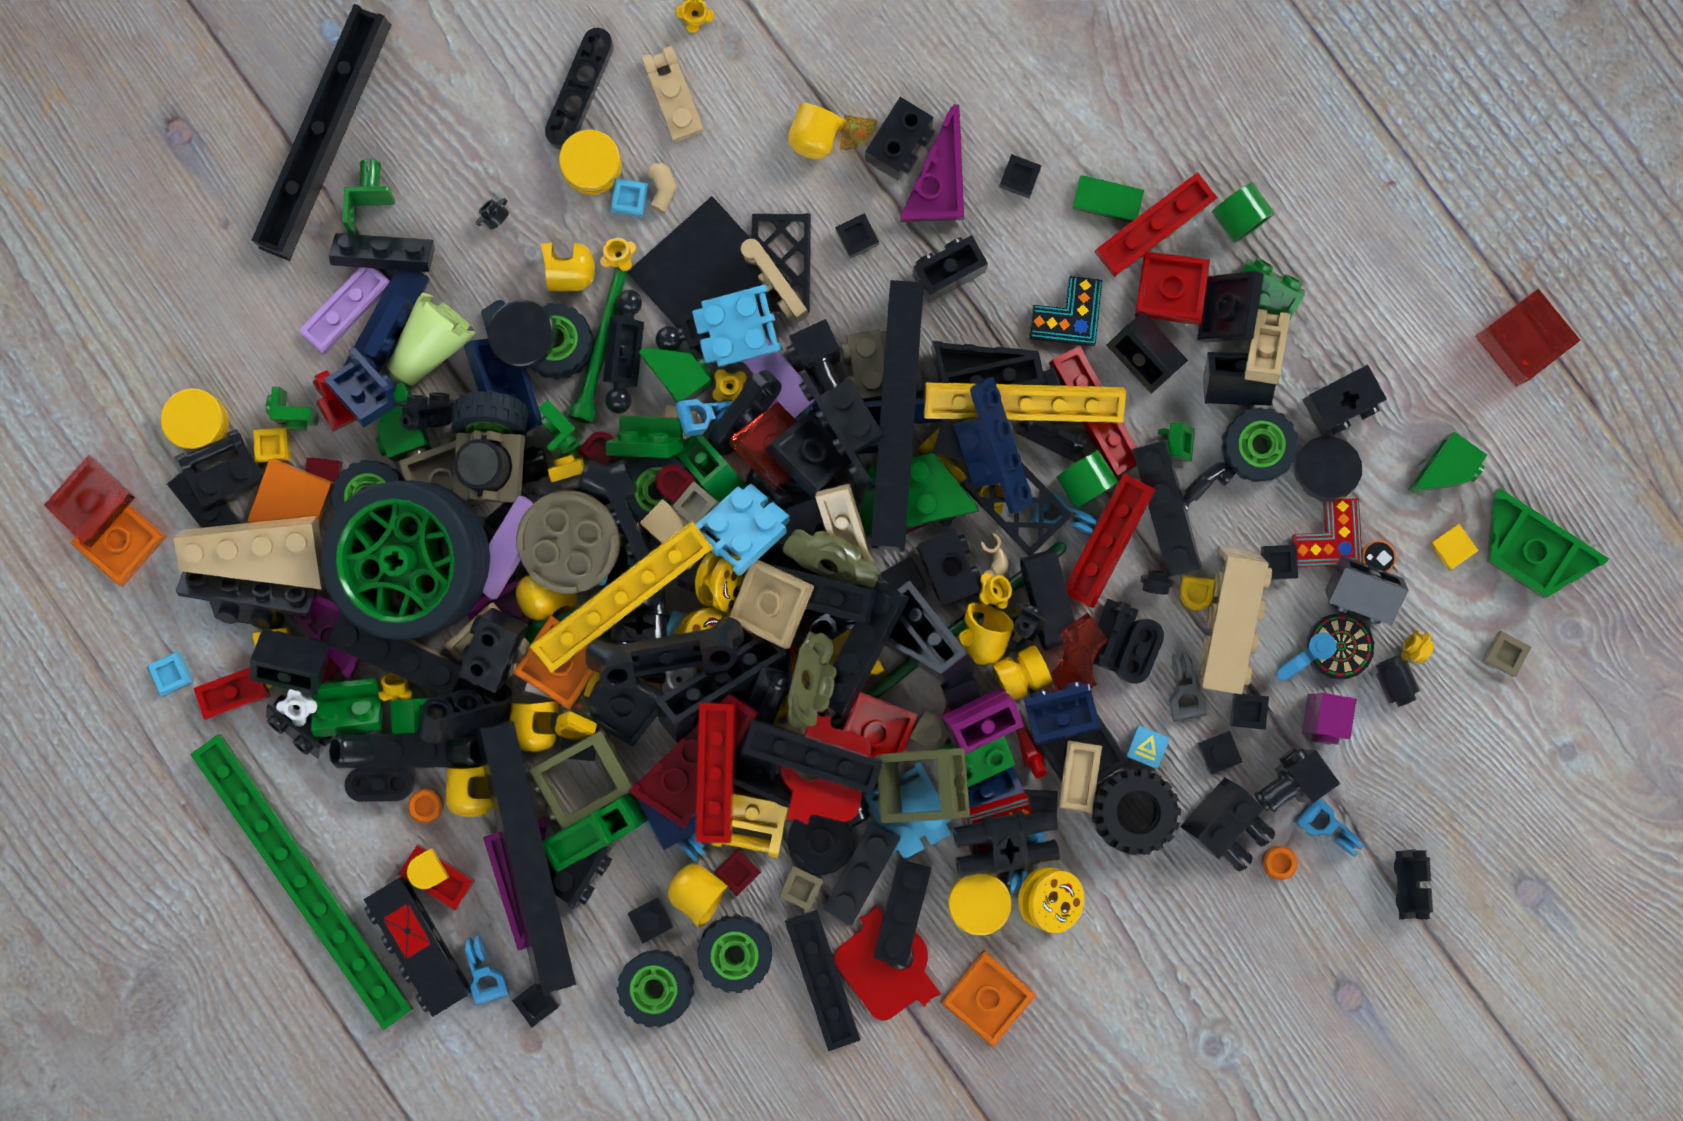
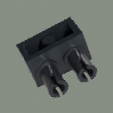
M826 319L789 335L790 346L786 347L788 351V358L795 371L805 369L808 375L813 377L821 395L840 384L832 367L833 364L840 361V348Z
M1294 748L1279 758L1282 764L1275 768L1278 778L1259 792H1256L1254 796L1264 810L1276 812L1278 808L1294 797L1298 802L1313 804L1341 783L1317 750H1304L1301 748L1297 751Z
M1226 777L1222 779L1180 826L1201 848L1217 859L1223 856L1237 871H1243L1247 868L1239 857L1248 864H1251L1253 856L1236 841L1244 831L1259 846H1265L1270 843L1262 833L1264 835L1267 834L1271 839L1275 836L1274 829L1269 827L1258 816L1264 808L1243 787Z

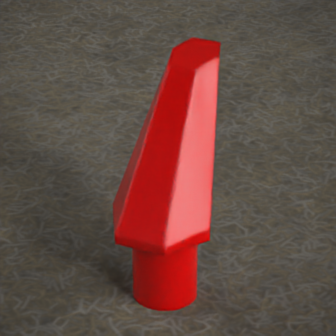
M1025 726L1017 729L1016 733L1024 766L1031 769L1036 779L1044 777L1047 771L1042 763L1045 759L1037 745L1035 746L1034 740Z

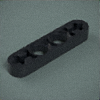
M592 28L583 36L547 121L545 135L550 145L556 149L561 150L564 142L571 135L579 132L612 55L613 42L608 31L603 28ZM599 38H603L605 48L599 47L597 49L595 58L600 63H596L591 59L594 52L591 41L597 42ZM589 66L594 69L595 74L590 81L583 82L577 78V71L581 67ZM574 95L582 99V106L577 111L572 112L565 109L564 102L569 96ZM559 114H562L567 119H570L567 120L565 125L568 136H561L559 140H556L553 131L554 129H561L564 120Z

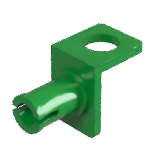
M367 159L361 160L360 186L344 187L343 224L349 234H355L356 206L395 204V198L388 186H380L381 163L377 160L370 159V166H367Z

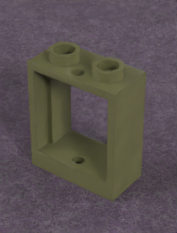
M602 728L595 731L591 736L579 740L536 763L529 770L532 774L529 776V780L537 794L542 793L548 803L545 808L553 823L559 822L562 829L629 793L628 790L636 783L608 732ZM593 745L617 788L568 814L544 771Z
M964 748L876 755V758L883 761L877 778L879 786L878 810L881 814V823L949 820L970 817ZM936 759L941 810L902 812L898 762Z

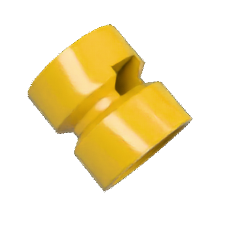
M1036 645L1017 652V659L1015 660L1006 657L992 664L1000 687L1012 696L1014 702L1026 697L1030 688L1037 692L1053 684L1046 663Z

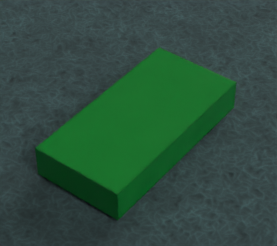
M1080 175L1072 209L1131 223L1139 215L1144 190Z
M596 810L542 841L545 854L557 873L610 843L614 838Z

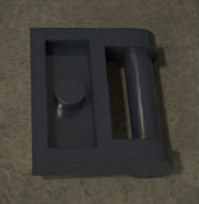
M237 429L228 432L227 437L187 455L181 453L174 457L181 474L202 511L259 486L263 478ZM231 449H234L237 454L236 457L201 473L195 474L192 467Z

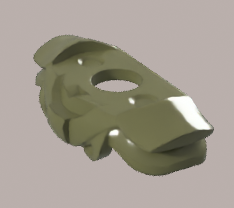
M797 529L793 531L783 546V553L803 568L823 577L870 589L874 588L879 574L878 566L873 562L862 559L860 548L851 545L841 537L830 535L824 531L816 532L814 536H811L805 531ZM821 560H832L838 566V570H827L822 566Z
M809 632L799 650L788 695V720L792 726L803 729L816 724L817 712H823L827 709L830 703L829 699L834 690L833 678H835L837 671L832 665H829L834 646L832 641L823 633L815 635ZM804 671L808 673L810 678L807 690L803 687L801 681Z

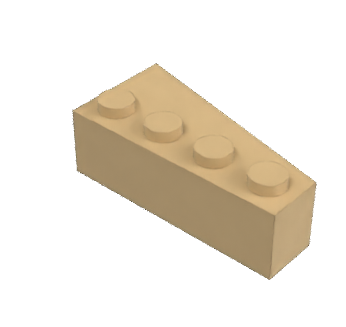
M318 516L181 530L174 537L178 569L182 572L322 589L325 584L321 566L322 543Z
M1219 546L1217 558L1224 560L1222 571L1219 570L1218 573L1214 574V597L1218 598L1217 603H1212L1211 607H1209L1207 627L1212 630L1211 636L1206 635L1204 638L1198 682L1202 688L1242 695L1244 685L1248 686L1251 680L1252 666H1248L1250 653H1255L1257 650L1259 635L1255 633L1257 620L1262 621L1264 616L1265 601L1261 599L1264 587L1268 588L1270 585L1272 568H1268L1269 563L1258 552Z

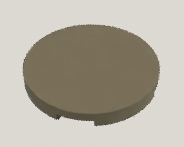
M565 490L550 493L540 498L527 509L518 525L516 548L524 567L530 574L529 576L535 582L557 593L574 594L596 586L608 576L619 555L620 537L613 516L601 502L585 493Z

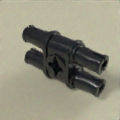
M665 589L659 605L651 608L645 606V609H634L608 629L607 641L620 645L666 637L667 621L670 619V614L665 609ZM634 625L640 626V630L643 631L642 635L636 634L635 629H633ZM664 672L645 675L643 680L647 682L663 681Z
M1053 809L1024 814L1023 811L1020 812L1018 810L1014 814L993 818L985 816L982 822L953 827V838L957 848L986 843L987 847L982 853L955 857L959 878L985 873L995 877L998 876V873L1019 869L1027 871L1031 865L1059 860V847L1055 839L1039 843H1026V839L1031 834L1058 829L1055 812Z

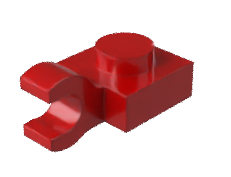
M325 370L314 376L316 380L313 381V385L317 392L323 396L317 400L316 405L332 432L357 420L327 388L324 379L330 376V374Z

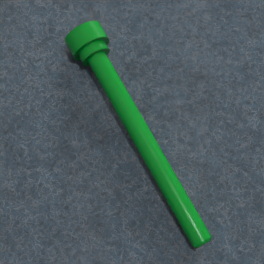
M620 268L614 270L580 397L570 404L567 417L578 422L593 424L595 418V403L592 400L607 349L610 316H615L617 313L616 299L623 291L627 272L621 271Z

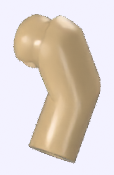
M653 163L649 166L647 174L655 182L658 190L650 206L659 212L665 213L677 185L670 168L666 164Z

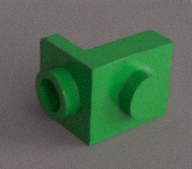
M272 386L271 395H268L266 399V412L270 415L269 419L277 424L286 425V429L295 431H306L307 426H318V412L310 407L286 406L287 392L281 387Z

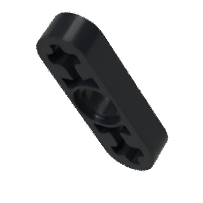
M760 371L749 380L710 432L708 441L720 455H729L741 445L779 395L782 387L781 383L770 371ZM749 409V411L745 415L740 417L746 410Z

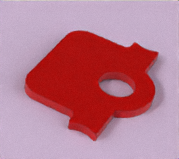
M817 715L816 724L806 727V736L871 756L869 741L862 735L832 728L830 725L831 716L822 717ZM780 765L782 779L792 791L786 820L795 819L806 825L811 815L839 822H847L857 815L862 791L822 778L806 781L799 777L796 770Z
M876 905L870 913L859 918L863 923V928L841 944L835 951L834 960L838 970L871 1015L878 1020L891 1019L914 1001H920L925 1007L932 998L941 995L924 971L928 962V950L924 940L916 932L911 946L913 960L908 967L896 969L888 962L872 958L883 919V914Z

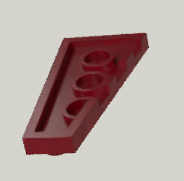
M729 694L720 703H736L735 752L747 733L751 719H756L759 712L732 694ZM699 723L664 758L658 761L644 777L628 790L629 793L683 829L687 828L697 810Z

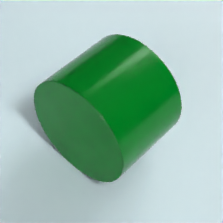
M1251 182L1221 202L1212 211V214L1233 243H1236L1263 225L1275 212L1254 183Z
M1099 450L1078 461L1056 477L1076 509L1096 499L1119 483Z

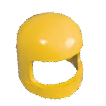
M800 103L789 129V146L795 153L804 158L822 160L833 150L835 134L837 130L843 129L846 120L822 107L809 103Z
M553 242L541 243L548 292L581 291L587 289L592 284L595 275V262L593 254L587 246L574 243L573 257L561 258L555 254Z
M529 575L523 577L516 587L515 597L518 607L525 616L532 620L543 621L552 616L555 611L560 613L567 612L576 608L577 605L576 593L563 594L548 590L535 582Z
M972 602L968 605L964 619L970 629L960 633L959 643L976 664H994L1003 657L1014 629V623L1006 613L995 607ZM980 612L984 614L982 626L978 625L974 620L972 613Z
M555 700L537 704L510 703L509 722H514L521 751L532 753L544 752L555 745L558 734L553 733L551 729V719L554 712L561 711L560 703ZM535 718L540 734L533 730Z
M483 766L476 768H447L446 804L448 809L455 815L479 817L487 814L493 806ZM473 778H474V784H475V797H476V798H472V797H471V794H472V786H473Z
M688 864L680 869L672 878L667 894L671 904L685 913L692 920V923L700 928L711 919L728 886L703 866Z

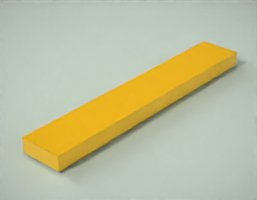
M925 383L924 418L970 419L978 417L970 393V388L976 384ZM996 384L1001 395L1007 420L1124 422L1127 392L1124 387Z
M690 521L534 641L530 648L552 673L711 551L713 546L696 524Z

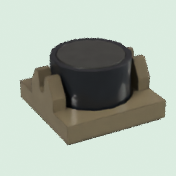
M480 431L457 433L453 492L465 501L514 503L517 497L521 496L525 436L487 431V433Z

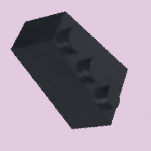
M932 341L931 350L939 383L977 384L986 378L993 377L996 384H1046L1039 352L1036 350L1005 347L991 348L975 346L974 344L961 345L943 343V341Z

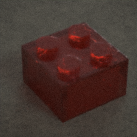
M1539 288L1524 297L1475 335L1515 387L1532 379L1581 341Z

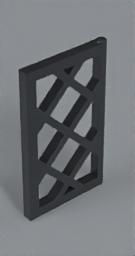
M752 214V239L757 240L763 249L777 262L775 266L778 269L782 267L794 279L789 284L792 289L797 284L803 288V305L809 313L811 214ZM759 222H771L777 230L763 242L758 237ZM792 222H804V237L799 242L786 230ZM782 233L794 247L780 259L768 245ZM799 250L804 255V270L797 276L785 262ZM778 294L774 299L775 306L773 312H782L777 305V302L781 300Z
M1022 462L1026 479L1039 490V498H1033V503L1039 504L1038 523L1019 522V512L1014 514V522H1005L994 510V502L1006 503L1004 497H994L995 485L989 486V497H981L970 485L972 483L970 476L966 480H962L960 485L1028 556L1035 554L1073 516ZM1044 504H1052L1063 517L1056 523H1044ZM1019 528H1038V540L1029 547L1019 536ZM1044 528H1050V529L1043 535Z

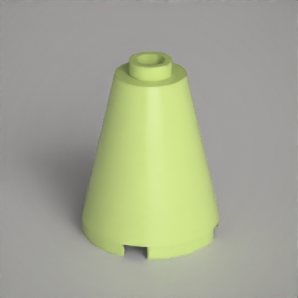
M423 292L417 298L388 361L387 367L390 370L388 375L397 384L404 382L414 386L466 343L471 341L476 334L475 331H467L470 324L444 302L438 306L430 302L434 296Z

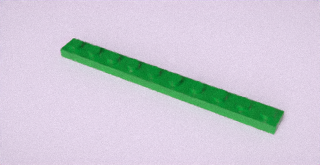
M217 734L192 752L190 755L382 1029H387L414 1009L222 734Z

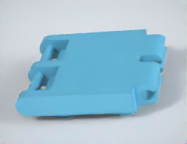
M766 285L702 301L703 308L692 311L697 333L700 335L709 332L710 334L709 338L699 340L706 364L717 361L718 367H723L783 350L782 344L777 342L773 322L776 320L774 314H770L765 295L768 292ZM756 295H759L764 314L762 317L760 316ZM764 324H766L771 341L770 346H768L763 327Z
M749 484L744 490L738 486L696 524L713 546L712 553L717 557L721 555L733 566V571L737 575L743 574L787 533L786 525L790 521V516L774 502L768 504V497L752 484ZM705 532H710L719 541L716 543ZM729 549L741 560L737 561L726 550Z
M920 761L914 764L915 768L899 776L901 783L918 773L920 775L918 778L900 787L902 812L941 810L940 797ZM879 787L874 789L872 794L863 792L875 821L901 836L893 852L899 850L904 860L925 849L919 838L926 836L930 845H933L952 835L946 825L952 821L951 819L881 823L878 799L875 801L871 799L879 795Z

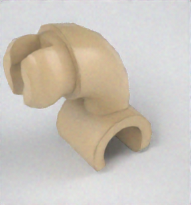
M991 533L992 538L997 543L994 549H989L983 541L980 542L982 551L993 555V563L990 569L983 574L990 573L992 577L1002 575L1006 578L1008 572L1007 555L1001 547L1000 537L995 533Z

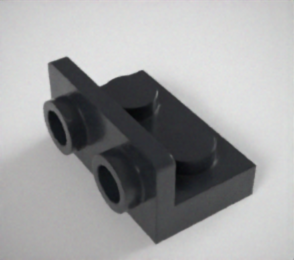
M605 846L557 873L552 868L550 876L555 896L567 902L568 906L572 909L576 908L579 903L585 906L595 890L591 886L592 881L597 874L603 876L612 861V858L608 856L612 848Z

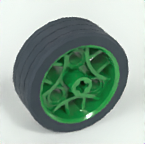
M416 480L392 481L374 484L356 492L340 506L329 522L322 544L321 566L323 578L333 603L343 616L359 629L380 638L396 640L415 638L436 633L455 625L473 609L482 596L489 573L490 551L488 539L479 517L464 499L452 490L433 482ZM389 509H392L391 516L385 513ZM412 518L418 523V530L415 535L409 529V522ZM376 521L386 528L385 533L379 540L370 531ZM439 527L442 532H437V528ZM445 537L449 548L450 556L444 559L441 557L437 538ZM374 560L378 563L380 569L377 577L371 571V564ZM428 574L432 576L435 582L433 591H430L425 584ZM393 589L406 594L401 609L391 606ZM418 603L423 611L414 613L415 607Z

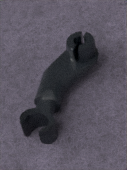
M1217 462L1199 475L1184 490L1186 493L1183 495L1186 510L1188 511L1189 504L1194 500L1197 501L1216 479L1225 486L1236 474L1235 471L1227 467L1228 464Z

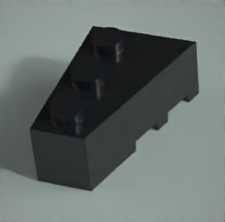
M909 580L897 590L909 597V600L885 646L952 687L978 665Z

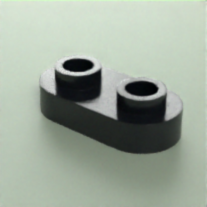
M1139 619L1131 624L1115 662V671L1124 682L1138 684L1145 681L1150 675L1164 640V632L1158 622L1151 619ZM1144 629L1147 632V637L1144 641H1141L1139 635ZM1132 660L1134 662V669L1129 672L1127 664Z
M357 768L347 775L344 783L347 795L358 802L401 801L411 795L415 785L412 774L405 768ZM397 777L403 781V787L400 790H396L393 787V780ZM363 778L369 781V788L366 791L361 790L359 787V782Z

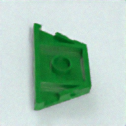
M934 452L911 458L906 529L979 512L976 503L969 497ZM876 466L869 468L868 475L870 476L874 485L876 480ZM865 484L860 502L863 508L859 516L866 538H869L872 534L875 487L869 490Z
M1501 488L1496 489L1493 493L1487 562L1542 598L1551 596L1564 586L1575 582L1586 573L1604 565L1609 560L1608 557Z

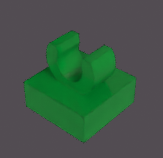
M1170 423V430L1167 428L1158 430L1159 435L1169 437L1168 445L1173 459L1192 462L1194 428L1184 423Z

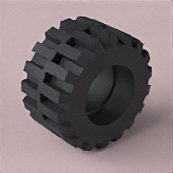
M1140 769L1118 771L1114 773L1115 775L1107 777L1103 781L1104 784L1100 788L1098 787L1095 792L1096 798L1093 804V815H1091L1092 822L1097 827L1095 830L1109 846L1131 855L1151 854V851H1159L1164 848L1163 844L1173 839V831L1175 829L1178 830L1180 823L1177 822L1178 815H1181V808H1178L1177 805L1179 798L1171 790L1172 786L1169 782L1164 781L1156 773ZM1134 791L1142 792L1149 796L1154 806V816L1150 825L1139 832L1126 830L1120 825L1117 818V806L1121 798L1127 793Z

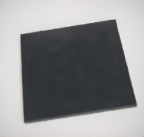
M713 196L627 271L630 277L677 329L681 328L678 317L703 308L702 301L763 285L758 278V275L762 272L757 265L748 264L741 252L742 243L751 238ZM783 275V277L789 284L790 281ZM774 289L767 292L773 298L777 295ZM701 346L695 348L704 358Z

